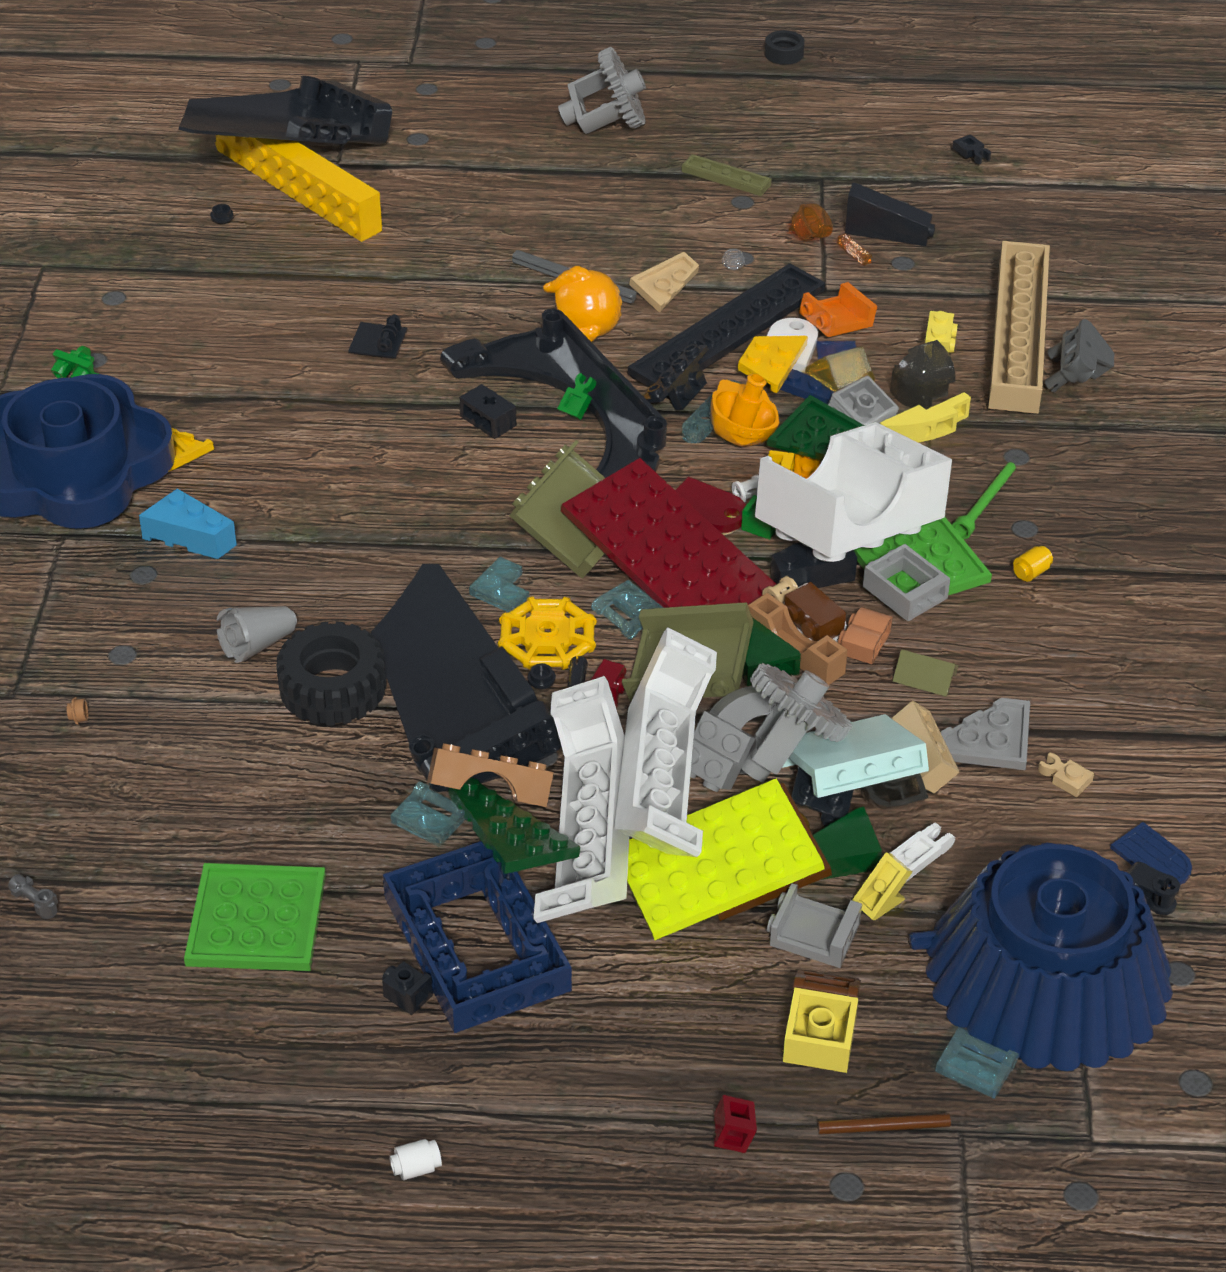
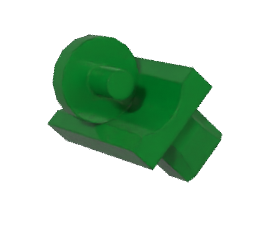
M80 346L77 350H71L70 354L58 349L52 354L56 362L51 371L56 378H66L69 372L73 373L70 378L86 374H99L94 372V357L91 356V351L86 346Z

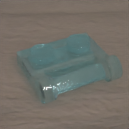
M629 580L599 596L591 605V609L594 612L605 616L620 628L622 634L628 639H633L643 629L639 619L641 609L663 608ZM614 604L632 620L628 622L609 606Z
M420 781L415 785L412 793L391 814V823L440 847L465 821V811L458 809L452 800L430 790L429 785ZM426 800L452 813V815L448 817L421 802Z
M959 1027L938 1060L935 1072L995 1099L1009 1073L1014 1069L1019 1053L1012 1050L1006 1052L969 1035L968 1030Z

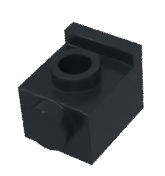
M404 961L398 967L394 965L388 967L383 974V996L410 1015H413L433 996L432 976L428 973L422 974Z

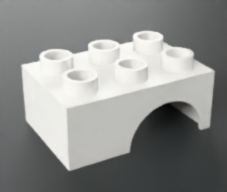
M874 422L831 436L823 461L807 479L773 462L770 456L760 458L755 517L776 528V535L789 541H800L813 548V555L816 558L830 562L840 561L845 558V554L848 551L860 547H879L883 545L885 538L899 533H918L921 531L922 525L944 518L952 459Z

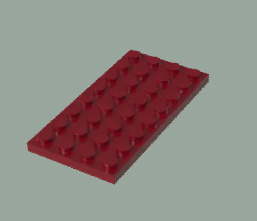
M641 458L561 505L560 511L661 608L747 603L749 605L763 596L764 588L777 585Z

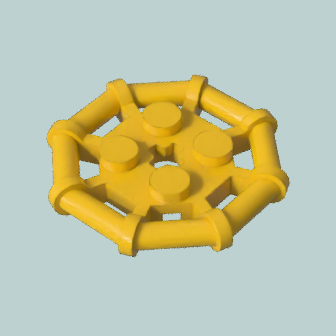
M533 596L527 597L526 602L509 613H503L499 618L501 632L498 647L502 646L506 652L520 661L523 667L529 670L534 665L541 663L547 664L550 667H560L562 670L568 669L571 658L576 656V659H578L579 656L591 653L596 648L594 626L597 620L595 616L587 614L573 604L568 597H563V599H535ZM530 612L531 616L526 618V614ZM567 612L572 615L570 619L565 616ZM513 627L520 628L518 633L511 634ZM583 628V635L575 633V629ZM545 629H550L551 632H544V631H545ZM523 644L525 646V650L528 653H526L516 645ZM572 644L576 645L574 649L566 653L569 650V646ZM538 654H555L556 656H537V655H538Z

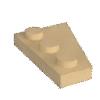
M682 252L631 277L629 285L660 313L698 273L699 265L685 252Z

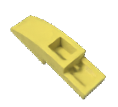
M964 392L927 410L917 405L880 422V424L918 443L933 440L956 431L957 422L969 416L971 397Z

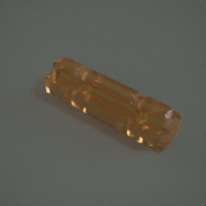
M846 233L838 236L837 244L860 264L865 266L867 263H871L872 255Z

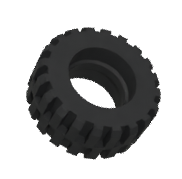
M336 621V624L320 622L318 626L309 625L305 627L304 631L301 632L299 630L291 636V640L287 639L282 649L278 652L276 668L280 698L285 707L292 714L296 713V717L303 721L308 719L311 724L320 725V723H326L327 726H335V723L349 724L355 718L360 720L365 717L367 711L371 713L385 695L387 681L384 650L381 649L380 642L365 629L361 631L357 625L351 624L349 626L339 621ZM327 670L348 671L336 677L316 676V674Z

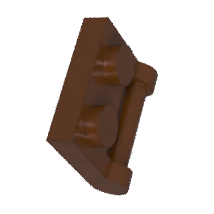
M798 970L794 979L793 993L794 988H801L858 998L861 980Z

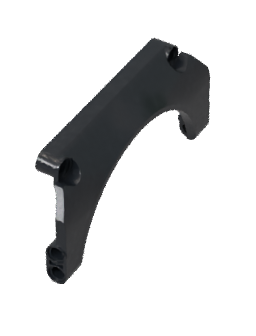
M545 310L542 313L541 328L538 327L532 331L509 335L486 344H482L475 338L449 346L442 351L440 355L441 363L458 379L479 376H509L538 381L566 392L568 387L575 388V378L579 373L586 377L583 384H586L588 379L592 377L596 380V386L592 391L588 392L592 400L587 408L599 421L606 439V449L596 470L607 478L641 458L655 472L657 471L659 455L655 452L666 446V420L561 310Z

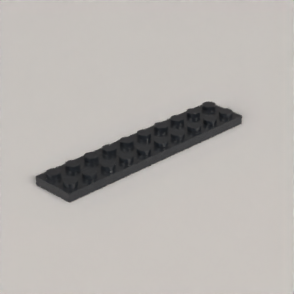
M789 263L629 365L628 375L650 387L656 383L663 372L668 370L672 365L671 363L679 358L684 352L683 350L692 344H697V346L707 345L709 349L698 361L701 370H704L799 308L804 293L809 292L815 297L825 291V282Z

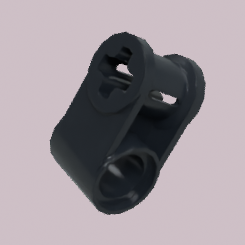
M1133 863L1127 873L1132 876L1135 886H1138L1144 892L1150 910L1160 915L1172 914L1177 907L1175 895L1180 890L1179 881L1175 877L1160 872L1145 863Z

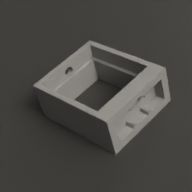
M906 544L889 551L886 555L871 561L865 566L863 587L906 621L912 620L948 599L950 578ZM902 570L921 584L906 594L887 580Z

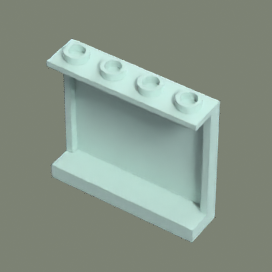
M886 714L850 722L852 724L851 730L839 742L830 741L829 738L824 739L823 733L818 736L815 735V731L805 733L782 767L798 765L812 777L814 795L818 798L929 771L926 743Z

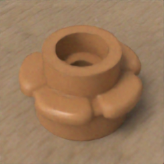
M74 697L71 703H67L68 719L74 720L76 725H79V722L88 721L89 712L85 698L77 699V697Z

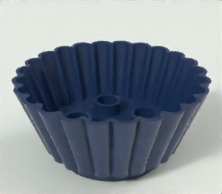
M1043 843L1037 846L1024 845L1018 852L1007 851L998 860L991 861L935 923L934 930L939 931L931 940L930 948L926 949L927 954L932 958L926 966V974L931 981L936 983L932 991L933 998L939 1004L948 1007L946 1016L949 1022L957 1027L967 1028L966 1034L973 1043L981 1046L991 1045L992 1051L1002 1059L1014 1060L1020 1057L1025 1065L1037 1069L1044 1068L1050 1063L1061 1071H1073L1081 1063L1088 1067L1099 1068L1108 1062L1109 1056L1125 1058L1131 1055L1134 1050L1133 1043L1143 1044L1150 1041L1153 1037L1152 1025L1161 1024L1166 1019L1167 1012L1164 1003L1171 1000L1173 996L1169 981L1171 967L1144 892L1141 888L1135 886L1133 878L1129 873L1120 871L1114 861L1105 859L1092 850H1086L1071 844Z

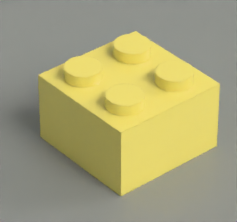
M794 988L785 1035L783 1062L847 1073L856 1023L858 998Z

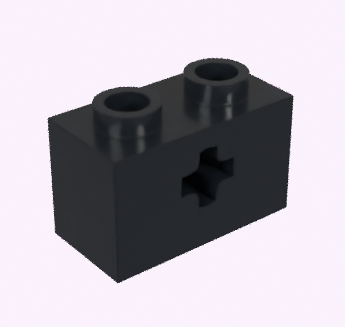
M483 384L459 397L460 417L493 439L498 438L517 426L516 406Z

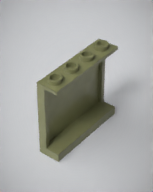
M575 440L570 447L565 444L555 455L558 458L556 463L550 460L543 468L541 473L544 476L541 479L538 476L533 479L527 486V489L530 491L527 495L522 492L512 503L516 508L509 516L583 579L604 555V552L560 511L561 505L602 481L605 477L573 450L579 443V441Z
M747 603L640 610L639 619L643 632L631 678L622 680L629 701H632L667 627L717 652L716 671L712 674L702 697H723L740 688L754 623Z

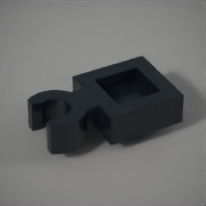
M971 134L953 141L952 148L966 159L973 157L974 162L979 165L982 163V158L990 161L991 151L984 148V144Z

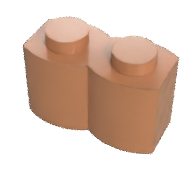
M861 607L857 613H852L847 630L843 629L838 640V643L848 650L847 657L872 665L881 647L884 646L889 637L893 617Z

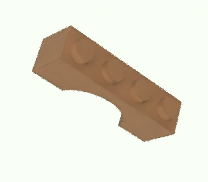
M766 593L748 605L751 616L800 652V669L814 673L828 685L845 674L848 650L828 635L819 641H813L805 637L791 620L787 606L772 595Z
M444 743L442 749L434 748L427 783L461 789L471 776L480 772L490 771L501 776L506 781L514 801L547 807L554 773L546 771L547 765L529 761L528 767L517 765L518 759L502 755L500 756V761L488 759L489 753L473 749L471 755L459 753L461 747Z

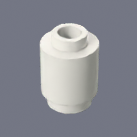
M423 1139L394 1147L395 1155L390 1156L392 1171L395 1176L400 1174L402 1180L434 1172L436 1167L442 1166L439 1148L435 1140L427 1141Z

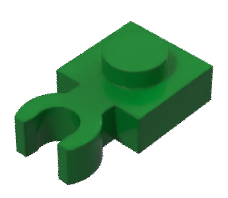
M579 373L575 378V388H567L557 409L561 413L581 420L592 400L588 392L595 388L596 380L590 377L588 382L583 384L586 377Z

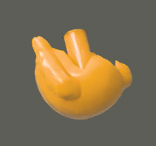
M574 266L543 286L545 292L555 293L557 309L561 310L591 342L597 337L610 332L621 318L622 299L617 285L605 273L587 270L581 266Z

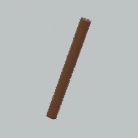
M947 1113L818 1121L817 1127L819 1135L950 1127L951 1118L950 1114Z

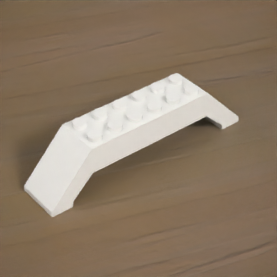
M668 627L658 643L628 708L614 829L666 854L698 857L702 850L703 831L686 823L695 716L709 680L716 671L717 652Z
M605 676L552 693L550 714L554 718L565 756L559 833L567 835L570 840L580 845V853L578 858L557 862L555 889L535 895L534 920L537 923L624 900L627 897L629 836L614 829L625 736L609 683Z

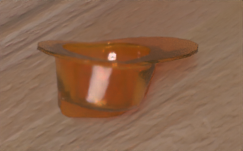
M812 203L800 205L799 210L792 215V226L788 229L789 232L796 233L801 240L808 241L814 238L830 236L833 231V225L828 213L818 204Z

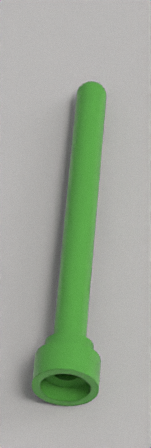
M1007 463L968 514L958 517L952 524L963 539H968L975 530L976 519L1015 471L1016 466L1014 463Z

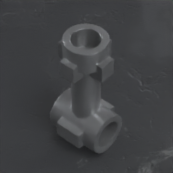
M21 874L11 878L8 884L11 894L16 898L18 896L26 897L35 903V911L41 918L50 919L57 914V896L50 889L38 891L32 887L34 885L33 879L28 876L25 878Z

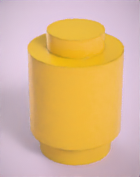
M1045 546L1031 548L1014 560L1015 575L1026 582L1033 580L1050 568V565L1053 563L1052 553Z

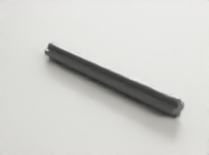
M516 250L512 255L513 263L555 278L570 269L569 267L520 250ZM616 284L622 301L633 304L636 301L637 292Z

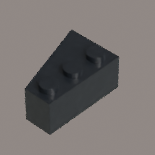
M798 542L772 555L770 578L778 584L781 578L788 576L796 582L798 587L812 582L817 588L855 581L857 555L854 550L846 552L845 558L840 561H824L813 555V548Z

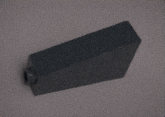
M852 183L848 194L845 234L927 246L929 237L933 238L935 224H931L932 214L858 183Z

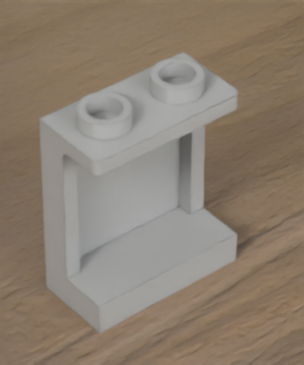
M791 883L788 892H782L777 906L779 911L777 915L772 914L769 919L767 932L771 933L770 946L841 968L860 925L862 904L850 900L846 911L798 896V885Z

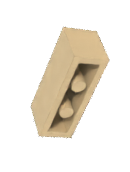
M912 700L891 718L926 743L929 771L910 775L912 782L918 788H925L935 793L959 773V769L929 710Z

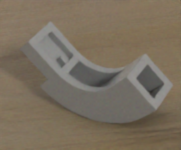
M750 686L729 693L719 700L710 712L742 729L751 719L761 715H768L775 703L770 705L769 699L771 696L768 695V697L762 698V692L758 693L756 688Z

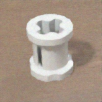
M759 475L752 476L751 480L741 483L739 481L733 482L732 493L740 497L744 502L754 495L757 496Z

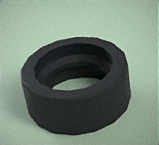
M789 30L774 31L765 38V57L769 61L780 65L795 64L804 57L805 39L797 32Z

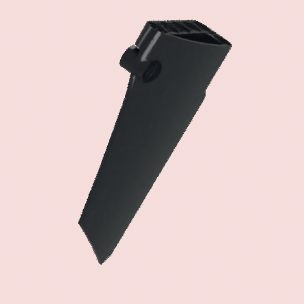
M422 564L397 602L371 631L373 637L380 642L381 649L384 650L386 678L409 742V750L416 769L427 780L434 748L442 749L443 743L461 747L459 753L471 755L472 749L489 753L488 759L500 761L501 755L518 759L517 765L526 767L529 765V761L538 762L557 752L562 746L554 718L550 714L551 711L545 702L538 701L532 687L502 646L497 647L439 564ZM486 771L477 773L470 778L477 779L481 784L501 776ZM428 783L435 792L449 791V787Z

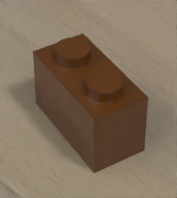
M812 582L785 595L784 605L788 608L791 620L807 638L819 641L828 635L833 639L840 635L843 629L845 630L846 612Z

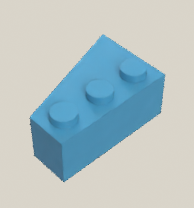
M178 488L139 515L142 538L144 540L151 541L154 538L165 541L166 546L173 547L175 544L185 546L189 552L219 559L237 546L234 521Z

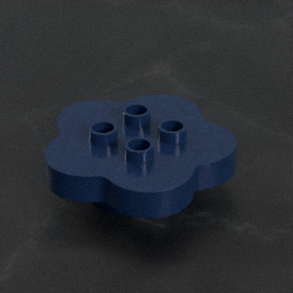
M103 374L57 378L34 384L24 390L0 395L1 517L40 515L53 524L67 528L99 526L113 520L126 509L134 490L159 480L169 472L174 464L175 449L172 429L168 420L154 410L136 405L132 390L125 382L118 378Z

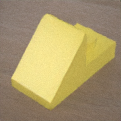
M886 852L852 901L861 903L862 911L872 920H876L905 900L899 891L913 871L894 855Z

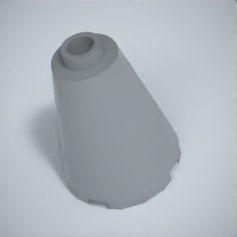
M287 606L226 608L221 610L217 616V621L221 620V628L217 629V636L220 646L228 658L234 657L236 659L235 663L244 662L292 633L297 624V618L295 613Z

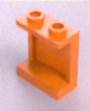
M849 282L840 285L839 294L836 297L818 301L809 292L804 293L799 313L827 337H832L873 327L878 306Z

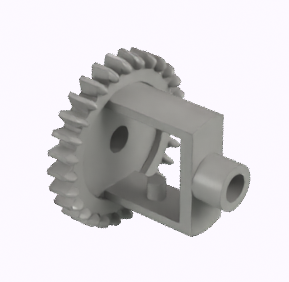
M608 47L598 54V62L601 63L599 66L601 69L567 84L571 100L558 106L564 123L568 126L578 122L585 134L620 118L626 119V124L634 129L645 124L646 121L641 107L642 104L637 94L645 90L646 85L639 70L635 69L628 73L616 51L612 47ZM610 86L608 90H614L611 98L617 99L604 103L599 108L587 113L583 98Z
M764 663L758 665L751 677L752 686L756 688V692H762V698H766L768 695L771 696L769 704L775 703V705L753 735L756 739L741 769L755 780L765 782L771 772L776 775L779 773L805 733L813 727L816 728V736L823 733V738H829L830 741L839 742L846 737L852 728L851 721L846 718L845 714L840 712L839 708L833 706L831 701L824 699V694L828 690L829 685L823 679L805 670L799 680H797L795 676H790L784 670L780 671L775 666L772 667Z

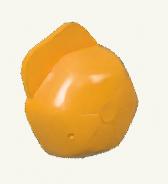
M750 374L747 376L746 384H739L729 380H721L719 382L717 390L712 394L710 403L711 422L718 436L735 445L746 447L765 442L776 431L779 425L778 411L775 404L769 400L766 391L763 390L767 382L762 376Z

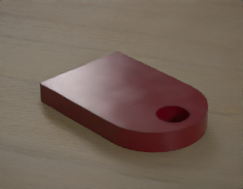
M689 476L676 489L688 503L721 533L732 532L742 527V512L746 504L740 497Z

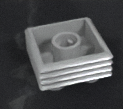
M868 375L833 393L828 404L863 425L874 422L880 424V422L896 416L899 410L894 401Z

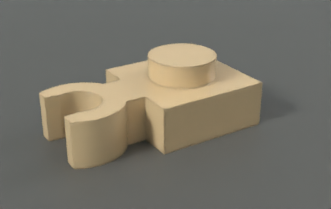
M1054 753L1048 754L1046 763L1043 761L1039 763V773L1048 777L1053 776L1052 784L1075 797H1078L1093 781V772L1072 760L1064 764Z

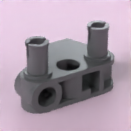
M1086 319L1081 320L1076 328L1064 332L1062 341L1048 349V355L1054 362H1058L1061 359V369L1045 379V384L1052 392H1056L1068 382L1083 383L1090 377L1097 379L1114 367L1115 353L1090 321Z

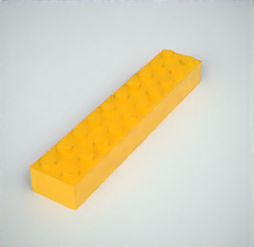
M215 135V145L220 153L339 227L350 236L362 242L382 231L380 192L298 141Z

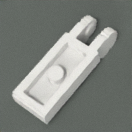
M937 823L931 824L922 832L918 831L891 852L892 855L913 871L907 881L941 854L943 855L953 845L955 837L950 833L945 834L936 842L933 841L941 832V827Z

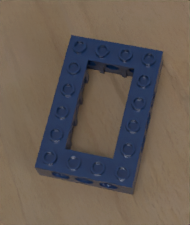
M482 841L383 874L385 900L424 975L428 973L432 976L433 993L454 1033L572 991V967L546 921L537 923L534 920L535 902L518 872L504 874L501 870L502 863L494 860L493 851L486 849ZM482 891L520 961L518 959L513 960L510 965L493 971L488 969L483 971L482 975L467 979V969L464 962L460 963L454 952V943L451 939H447L442 929L440 917L436 918L431 908Z

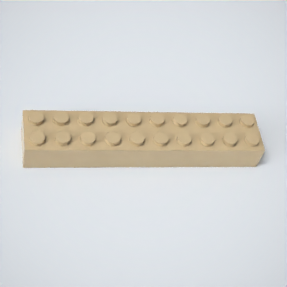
M1002 241L988 409L1039 414L1043 385L1050 245Z

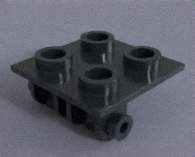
M395 314L387 318L386 325L360 322L348 353L396 359L407 332V327H401V320Z
M798 767L791 797L795 804L821 812V821L827 827L849 813L854 789L818 798L813 792L812 777L802 768Z

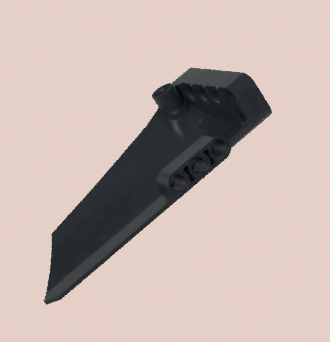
M301 76L299 88L284 92L189 99L178 130L196 134L334 144L353 142L383 145L386 143L389 134L392 108L387 102L337 81H326L311 76Z

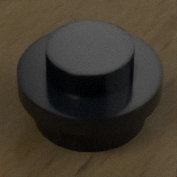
M226 204L215 205L210 213L211 220L218 224H227L234 217L230 206Z
M542 663L534 665L527 676L530 686L536 689H547L553 686L556 680V675L552 668Z

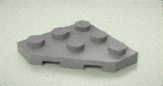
M1000 698L993 702V706L985 711L978 710L964 718L962 724L953 729L948 727L942 730L941 735L954 761L1025 770L1030 701Z

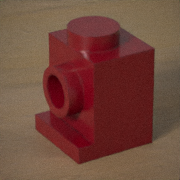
M603 659L591 680L605 676L617 708L619 693L623 694L625 691L622 680L627 679L624 677L627 670L625 665Z
M723 1095L714 1112L716 1132L714 1147L746 1153L757 1132L754 1102Z

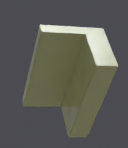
M901 649L892 682L947 697L953 675L956 676L959 665Z

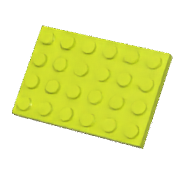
M776 778L687 815L686 823L703 831L702 850L698 857L666 854L635 838L629 839L627 883L654 940H657L825 868L819 853Z

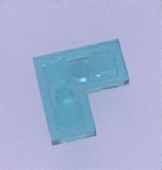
M499 557L469 587V595L509 613L526 602L527 597H529V591L513 585L522 575V566Z

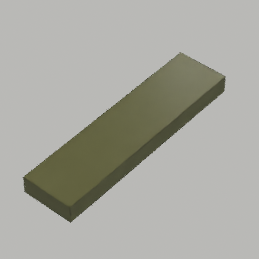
M694 154L682 164V172L758 196H762L771 186V178Z

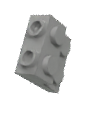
M704 711L694 731L690 777L695 778L697 775L703 778V785L715 792H718L719 789L731 790L756 738L715 714Z

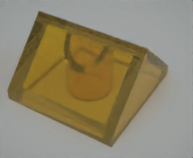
M863 346L825 356L805 368L806 373L834 392L866 375L875 381Z

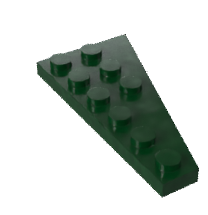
M809 395L768 438L767 446L823 461L831 436L865 425Z
M469 778L461 789L449 787L448 795L458 809L465 811L464 818L467 822H473L472 829L486 849L493 851L494 860L502 863L501 870L504 874L579 857L580 845L570 840L567 835L560 834L552 829L549 824L533 817L530 812L520 809L512 801L504 799L496 794V791L480 784L477 779Z

